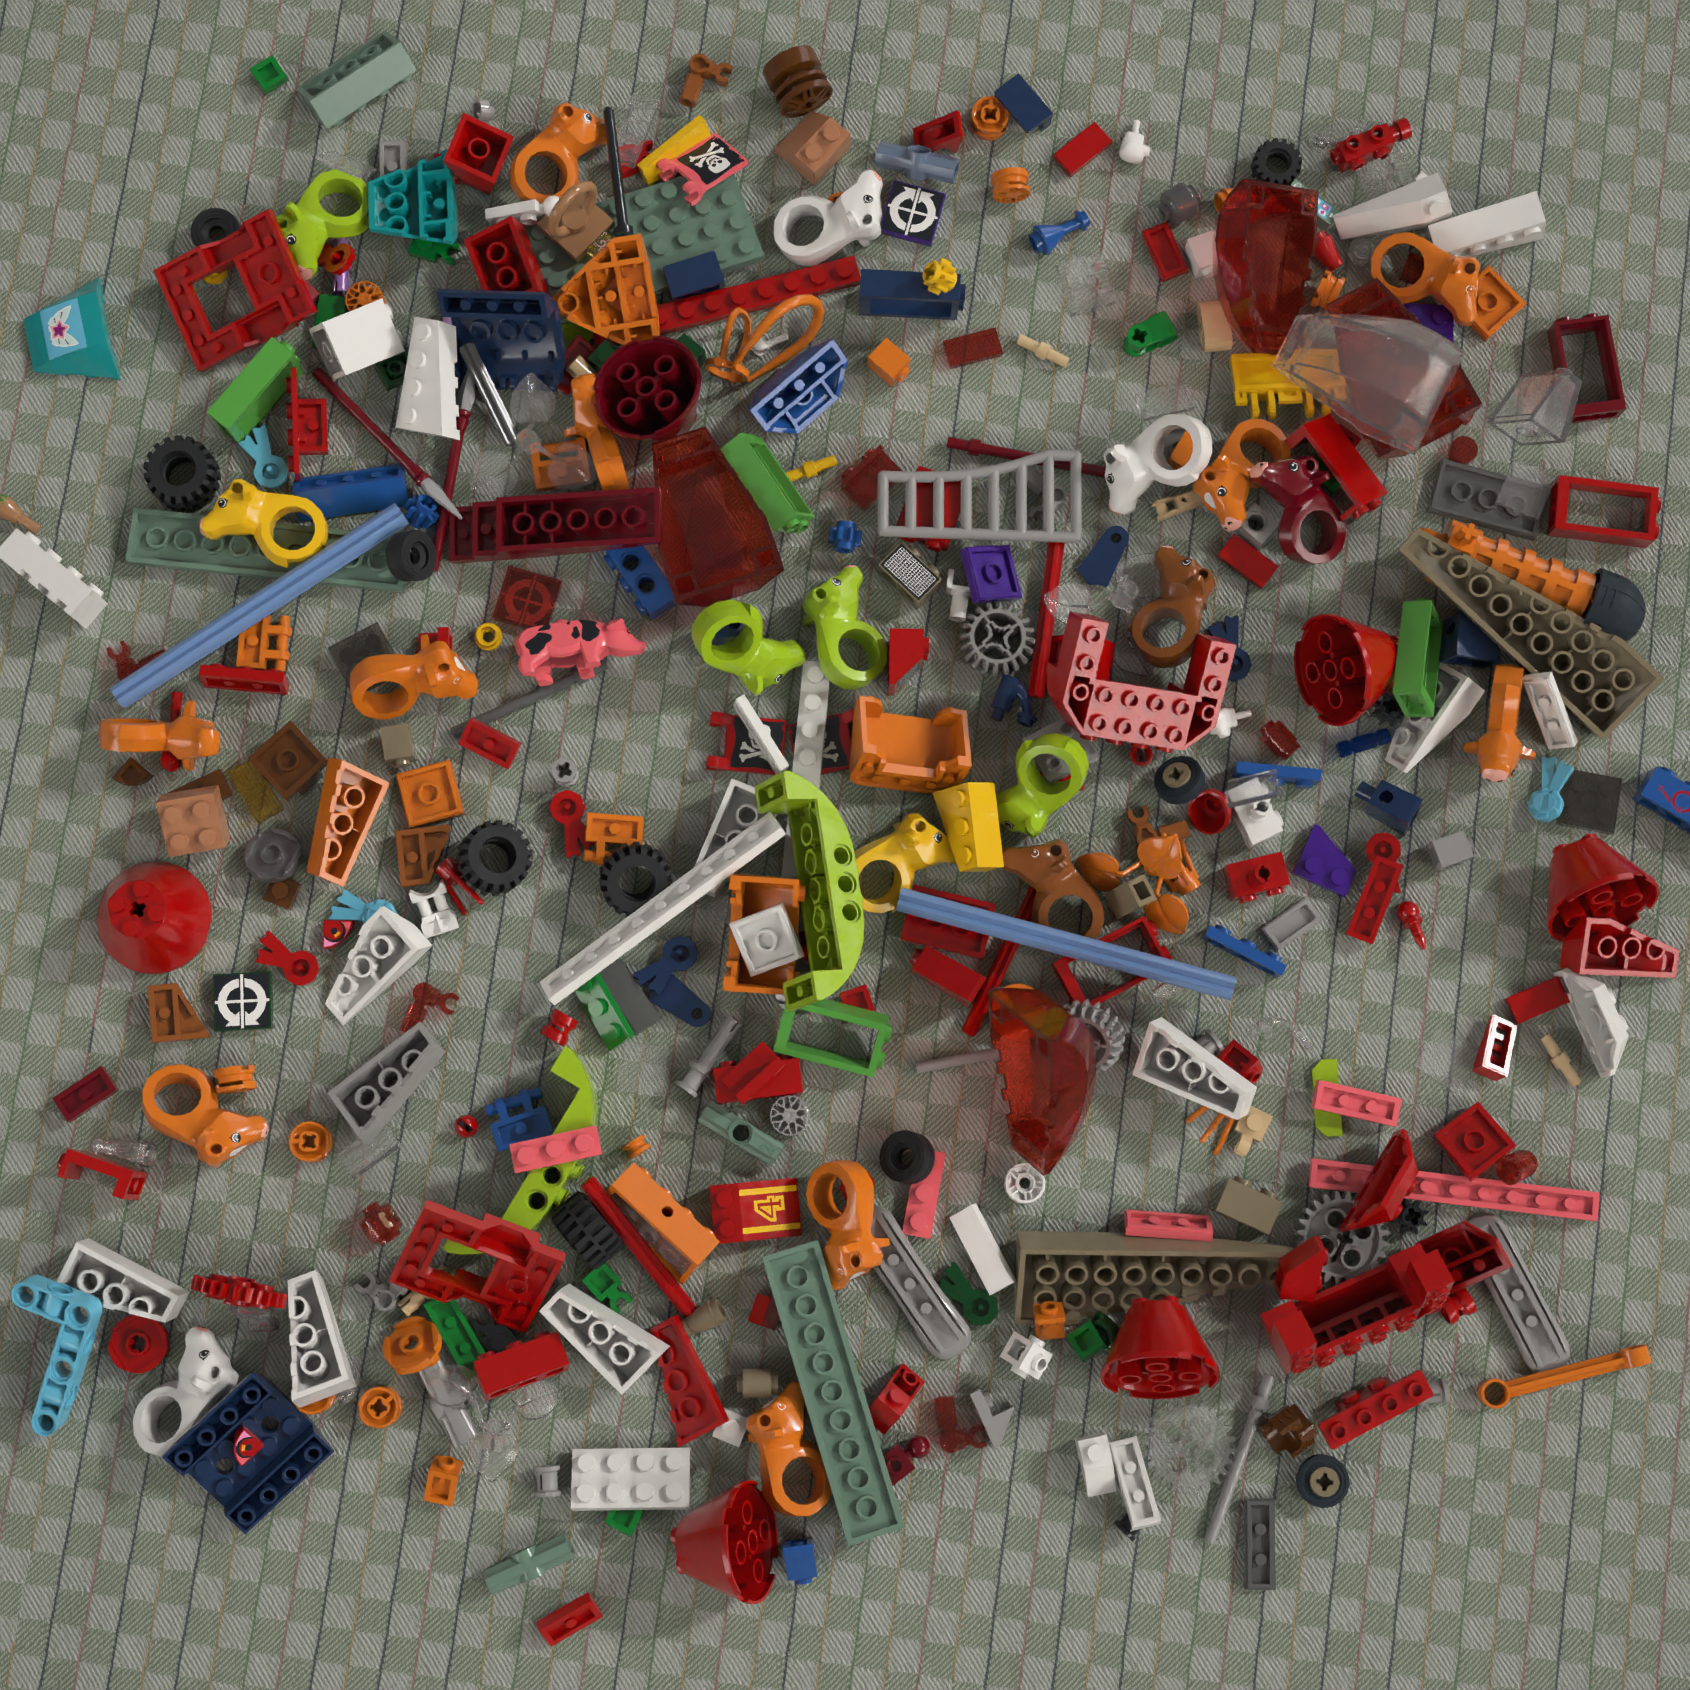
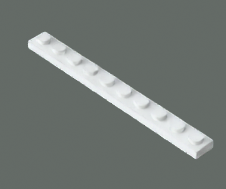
M806 661L803 664L792 772L805 778L820 790L831 681L823 674L819 662ZM787 817L781 877L797 879ZM800 902L799 931H798V933H800V932H802V931L805 930V929H804V923H803L801 902Z
M768 812L541 980L540 984L549 1001L553 1005L559 1003L786 835L773 814Z

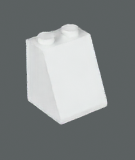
M383 299L359 307L309 329L329 377L332 380L405 351L403 336L399 330L395 329L392 322V311L387 303L384 304Z

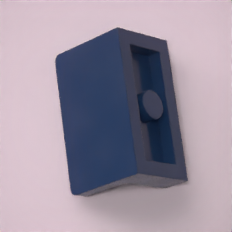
M1019 73L995 90L994 96L1026 133H1030L1037 127L1043 131L1051 125L1052 111Z
M714 251L663 267L672 301L725 288V280Z

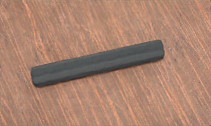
M467 343L461 346L459 351L505 445L508 447L517 444L520 441V437L475 345Z

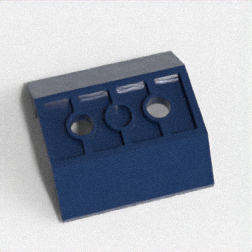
M252 1371L162 1454V1458L182 1476L186 1473L192 1476L224 1506L225 1516L246 1535L334 1452V1449L313 1421L305 1413L299 1411L294 1403L273 1382ZM271 1416L278 1420L277 1425L272 1429H265L261 1426L262 1420L266 1417ZM242 1424L261 1439L264 1447L243 1466L237 1462L233 1451L234 1436ZM223 1458H229L234 1462L233 1466L228 1470H220L216 1465Z

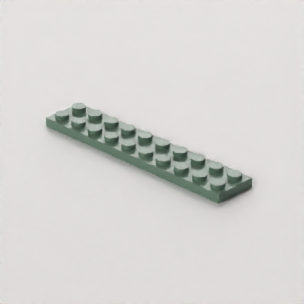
M133 507L125 562L128 564L274 580L299 565L290 564L288 568L273 563L264 555L254 535H228L218 540L206 538L200 533V520L206 515ZM276 523L273 530L274 541L277 545L287 550L301 549L312 540L315 527ZM328 528V541L324 548L352 530ZM393 535L317 584L404 593L406 582L396 579L391 574L386 562V547Z
M818 1240L761 1257L847 1545L850 1546L905 1528Z

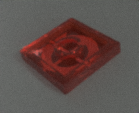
M508 566L492 616L493 620L524 629L550 624L563 584L562 580Z

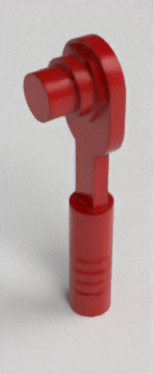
M171 692L169 722H173L181 716L183 693ZM162 751L160 761L163 769L169 772L177 771L181 766L182 760H178L170 751Z

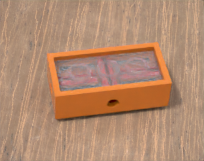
M634 1162L607 1190L610 1197L681 1285L699 1268L720 1242L716 1239L712 1230L708 1227H703L688 1208L682 1207L677 1203L666 1188L660 1187L651 1178L646 1169L639 1167Z

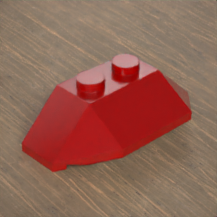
M1402 1128L1393 1132L1338 1230L1348 1232L1380 1225L1391 1220L1394 1221L1400 1215L1403 1206L1400 1204L1405 1195L1409 1196L1417 1184L1414 1179L1418 1174L1408 1131Z
M1465 1220L1416 1242V1244H1421L1425 1254L1438 1249L1454 1279L1450 1294L1513 1266L1498 1239Z

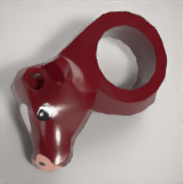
M1300 456L1276 462H1258L1250 468L1249 473L1251 482L1256 486L1264 488L1279 505L1284 507L1278 525V542L1283 554L1289 560L1300 564H1322L1333 560L1343 548L1346 539L1345 520H1341L1340 516L1342 514L1320 486V484L1330 478L1327 471H1319L1318 461L1313 456ZM1309 513H1313L1318 518L1322 534L1319 545L1312 552H1308L1300 539L1302 521Z

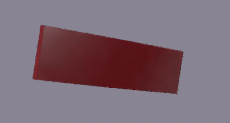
M660 487L496 497V501L473 502V506L455 507L462 516L461 520L449 511V561L452 564L578 554L661 543Z

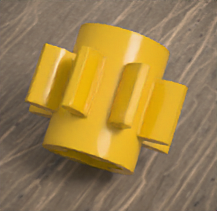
M940 258L939 262L933 260L923 270V284L928 286V291L939 295L941 291L947 293L952 290L957 282L956 268L952 267V262Z

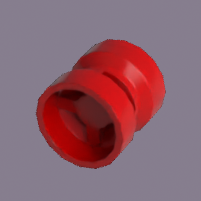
M554 1008L550 1014L551 1020L549 1024L543 1026L540 1034L565 1047L569 1040L568 1035L570 1031L575 1030L579 1022ZM555 1026L559 1027V1028L562 1029L563 1031L561 1032V1031L555 1029Z
M1466 1288L1448 1296L1447 1301L1443 1303L1444 1307L1440 1310L1449 1325L1458 1322L1460 1316H1470L1477 1312L1476 1305Z

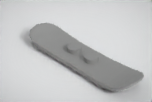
M874 1206L871 1233L877 1238H889L890 1245L880 1247L883 1254L882 1263L879 1266L873 1267V1269L891 1292L932 1355L948 1360L961 1354L971 1342L969 1326L931 1276L893 1215L886 1208Z
M1490 1213L1473 1216L1467 1222L1498 1239L1513 1265L1505 1271L1484 1279V1282L1497 1303L1527 1367L1532 1372L1537 1373L1564 1366L1570 1356L1569 1344L1538 1290L1505 1223L1498 1216Z

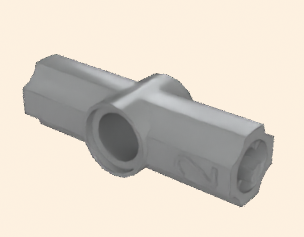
M440 1356L439 1361L434 1366L419 1371V1374L430 1395L429 1401L434 1413L440 1421H443L452 1443L457 1448L479 1436L466 1409L465 1397L459 1386L453 1383L449 1371Z

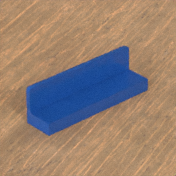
M400 464L301 478V481H295L294 479L292 492L294 496L307 498L322 511L325 518L384 510L393 503H396L398 507H403L409 499L406 488V470ZM298 512L300 521L312 520L308 515Z

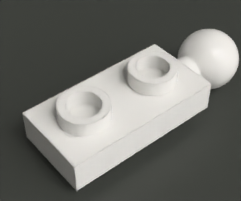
M549 196L541 204L533 199L485 209V219L494 225L512 216L523 225H534L545 215L549 217L553 207L560 198L558 196Z

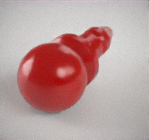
M1404 901L1397 907V916L1404 922L1403 927L1410 930L1415 943L1422 950H1425L1426 937L1420 926L1423 920L1419 916V907L1413 901Z

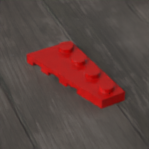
M672 1316L650 1329L651 1335L670 1346L657 1359L658 1366L662 1368L664 1382L662 1383L665 1394L668 1393L671 1406L669 1413L672 1423H675L678 1436L676 1437V1442L679 1448L730 1420L688 1334L683 1328L679 1316Z

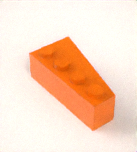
M328 757L306 870L307 873L329 883L344 887L387 791L389 782L344 760Z

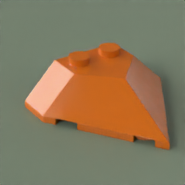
M641 233L612 238L598 254L552 297L558 304L560 316L621 345L636 339L640 342L653 339V336H660L659 314L650 262Z

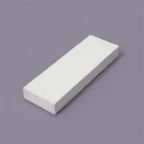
M1552 672L1526 674L1522 682L1548 749L1575 747L1578 740Z
M744 694L738 697L733 707L775 774L786 771L789 764Z
M976 1203L949 1217L989 1295H993L1016 1282Z
M1137 1436L1110 1442L1109 1447L1132 1531L1161 1524V1518Z

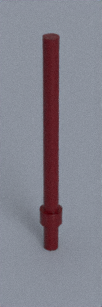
M948 437L946 446L947 448L967 451L968 455L978 456L983 454L1009 460L1035 454L981 443V440L970 438L969 441ZM1054 461V468L1070 471V461ZM1081 462L1082 474L1105 478V466Z

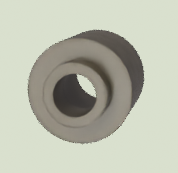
M771 1368L743 1369V1375H737V1393H743V1399L771 1398V1395H779L778 1371H771Z

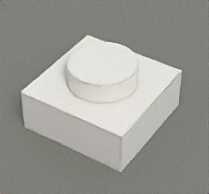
M724 1408L730 1421L715 1428L712 1436L739 1447L747 1429V1417Z

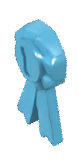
M264 424L260 429L253 428L257 445L249 435H246L245 440L240 441L239 445L257 462L254 469V476L257 482L264 488L275 490L287 482L289 469L281 457L272 455L268 429Z
M1542 756V788L1531 794L1527 804L1533 818L1542 822L1552 821L1561 815L1564 801L1559 792L1574 771L1571 765H1565L1562 760L1559 762L1556 770V756L1551 758Z
M344 889L342 896L338 897L337 901L350 908L332 906L331 910L333 913L329 919L363 921L365 924L382 906L396 914L397 911L394 905L388 901L377 899L366 904Z

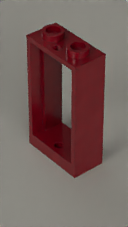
M1590 313L1579 319H1572L1571 317L1556 319L1547 330L1564 425L1618 418L1627 408L1609 315L1599 316L1598 313ZM1595 332L1608 401L1574 405L1561 336Z

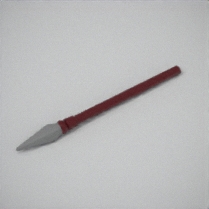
M321 368L315 369L312 375L388 451L407 471L408 475L416 482V485L422 487L426 494L461 520L462 516L441 487L431 480L430 475L415 464Z
M468 369L456 396V403L459 405V417H456L457 430H460V440L452 439L443 484V491L451 502L464 434L471 417L470 410L475 402V382ZM441 504L438 511L440 516L436 521L433 544L436 550V565L433 572H438L449 518V511Z

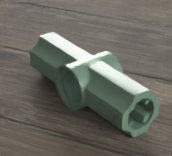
M712 1100L698 1120L702 1125L771 1167L785 1146ZM743 1125L749 1129L750 1135L747 1140L739 1142L735 1140L733 1132L736 1127Z
M563 1533L537 1546L534 1544L512 1554L511 1558L488 1567L483 1571L488 1589L494 1595L520 1582L526 1583L545 1574L546 1570L574 1558L575 1554L566 1533Z

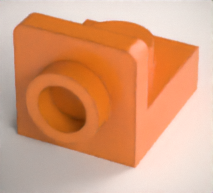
M1046 1301L1041 1304H1033L1035 1337L1040 1340L1065 1338L1064 1322L1066 1319L1062 1302Z
M436 1455L428 1471L424 1501L453 1506L463 1461L451 1456Z

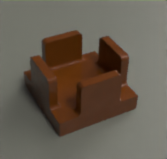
M291 721L286 723L248 757V760L287 801L297 792L304 795L322 779L323 775L320 772L327 766L328 762L323 754Z

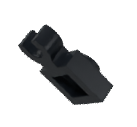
M488 1309L484 1311L489 1319L486 1325H481L477 1319L472 1321L475 1329L484 1331L487 1335L481 1340L488 1351H494L495 1354L506 1350L505 1347L507 1345L520 1341L509 1327L501 1324L497 1326Z

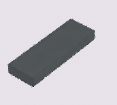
M620 957L599 972L637 1035L661 1020V1017Z
M1244 1498V1574L1246 1590H1276L1275 1499Z

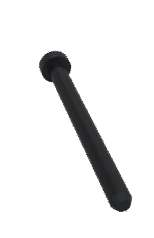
M605 107L603 115L617 218L614 235L615 237L633 235V226L628 225L614 110L612 107Z

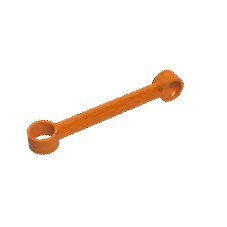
M1640 1344L1620 1349L1614 1353L1506 1381L1487 1378L1479 1384L1477 1393L1479 1400L1484 1405L1497 1409L1504 1407L1510 1398L1620 1369L1643 1366L1652 1361L1647 1344ZM1492 1382L1498 1383L1504 1391L1502 1400L1497 1404L1489 1403L1485 1399V1388Z

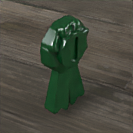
M952 1262L951 1267L945 1268L943 1271L955 1285L941 1279V1290L947 1297L963 1303L964 1316L972 1324H990L998 1313L996 1297L989 1295L985 1289L973 1290L957 1264Z

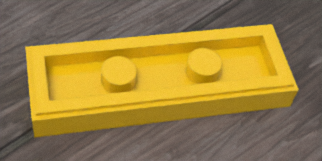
M700 115L695 117L637 164L642 178L648 186H652L660 179L659 174L662 171L657 168L656 164L658 161L665 158L674 159L711 136L703 117Z

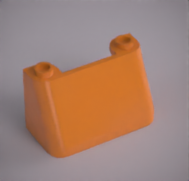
M873 696L858 697L854 707L849 765L851 782L863 786L933 794L934 792L960 785L972 767L967 710L945 707L937 712L933 719L883 713V704L879 699Z
M737 873L730 875L729 890H732V894H735L733 897H730V923L783 903L798 938L800 902H805L806 885H801V879ZM730 928L728 960L726 961V967L730 968H727L726 976L723 979V991L784 995L783 983L801 976V972L796 971L797 960L751 977Z

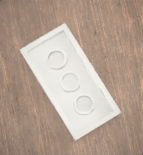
M690 1448L573 1449L571 1510L690 1509Z

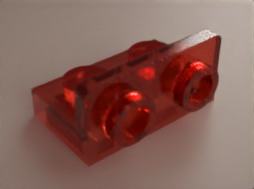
M881 444L876 449L872 447L867 450L861 457L862 462L857 467H849L841 476L843 479L841 481V490L863 512L877 500L878 473L880 471H902L884 453L885 448ZM889 482V488H890L895 482Z

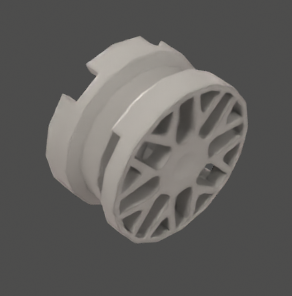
M784 1096L773 1104L770 1111V1121L779 1134L796 1136L808 1127L810 1111L807 1104L801 1098Z

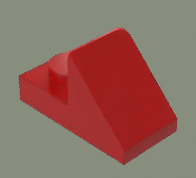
M956 110L913 128L914 145L928 147L931 149V153L943 148L957 153L963 139L960 111Z

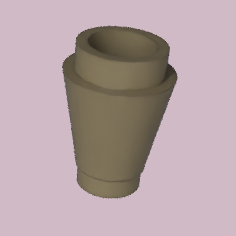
M708 1299L693 1311L692 1314L681 1320L685 1332L690 1336L722 1326V1322L727 1320V1316L718 1299L713 1301Z

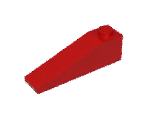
M1583 917L1563 939L1560 968H1568L1577 974L1676 978L1680 950L1620 924L1613 919Z

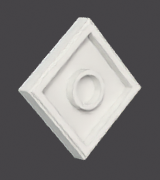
M783 903L729 924L751 977L805 956Z

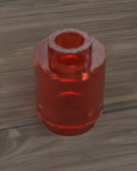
M1269 720L1259 730L1262 734L1259 740L1277 758L1281 757L1284 761L1301 746L1296 741L1298 738L1280 720H1277L1275 723Z
M1517 1150L1500 1158L1496 1163L1495 1169L1498 1178L1503 1183L1514 1185L1531 1177L1538 1167V1161L1532 1152Z

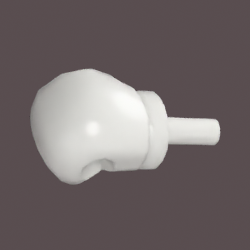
M1139 120L1133 121L1132 132L1125 134L1119 151V156L1122 160L1133 164L1141 163L1143 158L1150 154V147L1143 144L1144 136L1138 134Z
M1233 707L1221 708L1216 727L1209 734H1217L1219 738L1230 736L1231 728L1238 725L1237 720L1251 717V710L1235 713Z

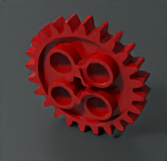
M212 1273L209 1274V1277L193 1275L190 1289L205 1293V1297L223 1300V1304L249 1308V1306L269 1310L270 1306L285 1308L288 1298L287 1293L274 1290V1286L256 1283L255 1279L230 1275L229 1277Z

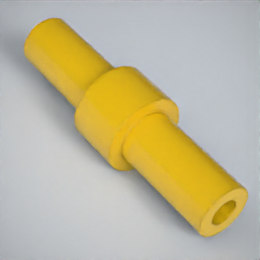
M833 454L814 462L809 460L802 463L803 466L785 473L793 482L806 476L808 479L817 476V472L838 464Z

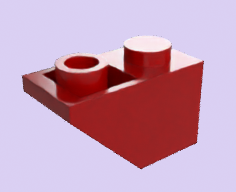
M1320 1236L1311 1237L1279 1258L1274 1285L1280 1299L1314 1302L1316 1292L1320 1291L1322 1286V1267L1326 1266L1328 1262V1250L1324 1248Z
M903 1363L868 1406L874 1427L883 1435L902 1416L925 1383L922 1378Z

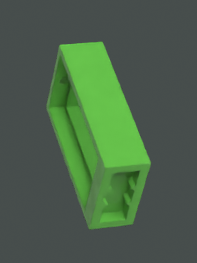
M271 337L206 412L218 429L238 445L240 441L245 440L246 435H251L253 428L258 427L286 394V376H291V367L297 368L298 379L304 373L299 364L301 359L295 354V349L284 340L278 342Z
M740 432L719 449L774 531L799 534L810 526L808 522L815 518L814 514L761 436Z
M1423 598L1403 601L1392 693L1405 717H1434L1443 623L1432 600Z
M823 999L800 1008L801 1010L878 1029L870 1062L788 1041L795 1011L787 1012L785 1003L773 1049L774 1052L874 1077L876 1068H882L885 1052H882L881 1048L883 1042L889 1043L893 1026L888 1025L889 1015L828 999Z

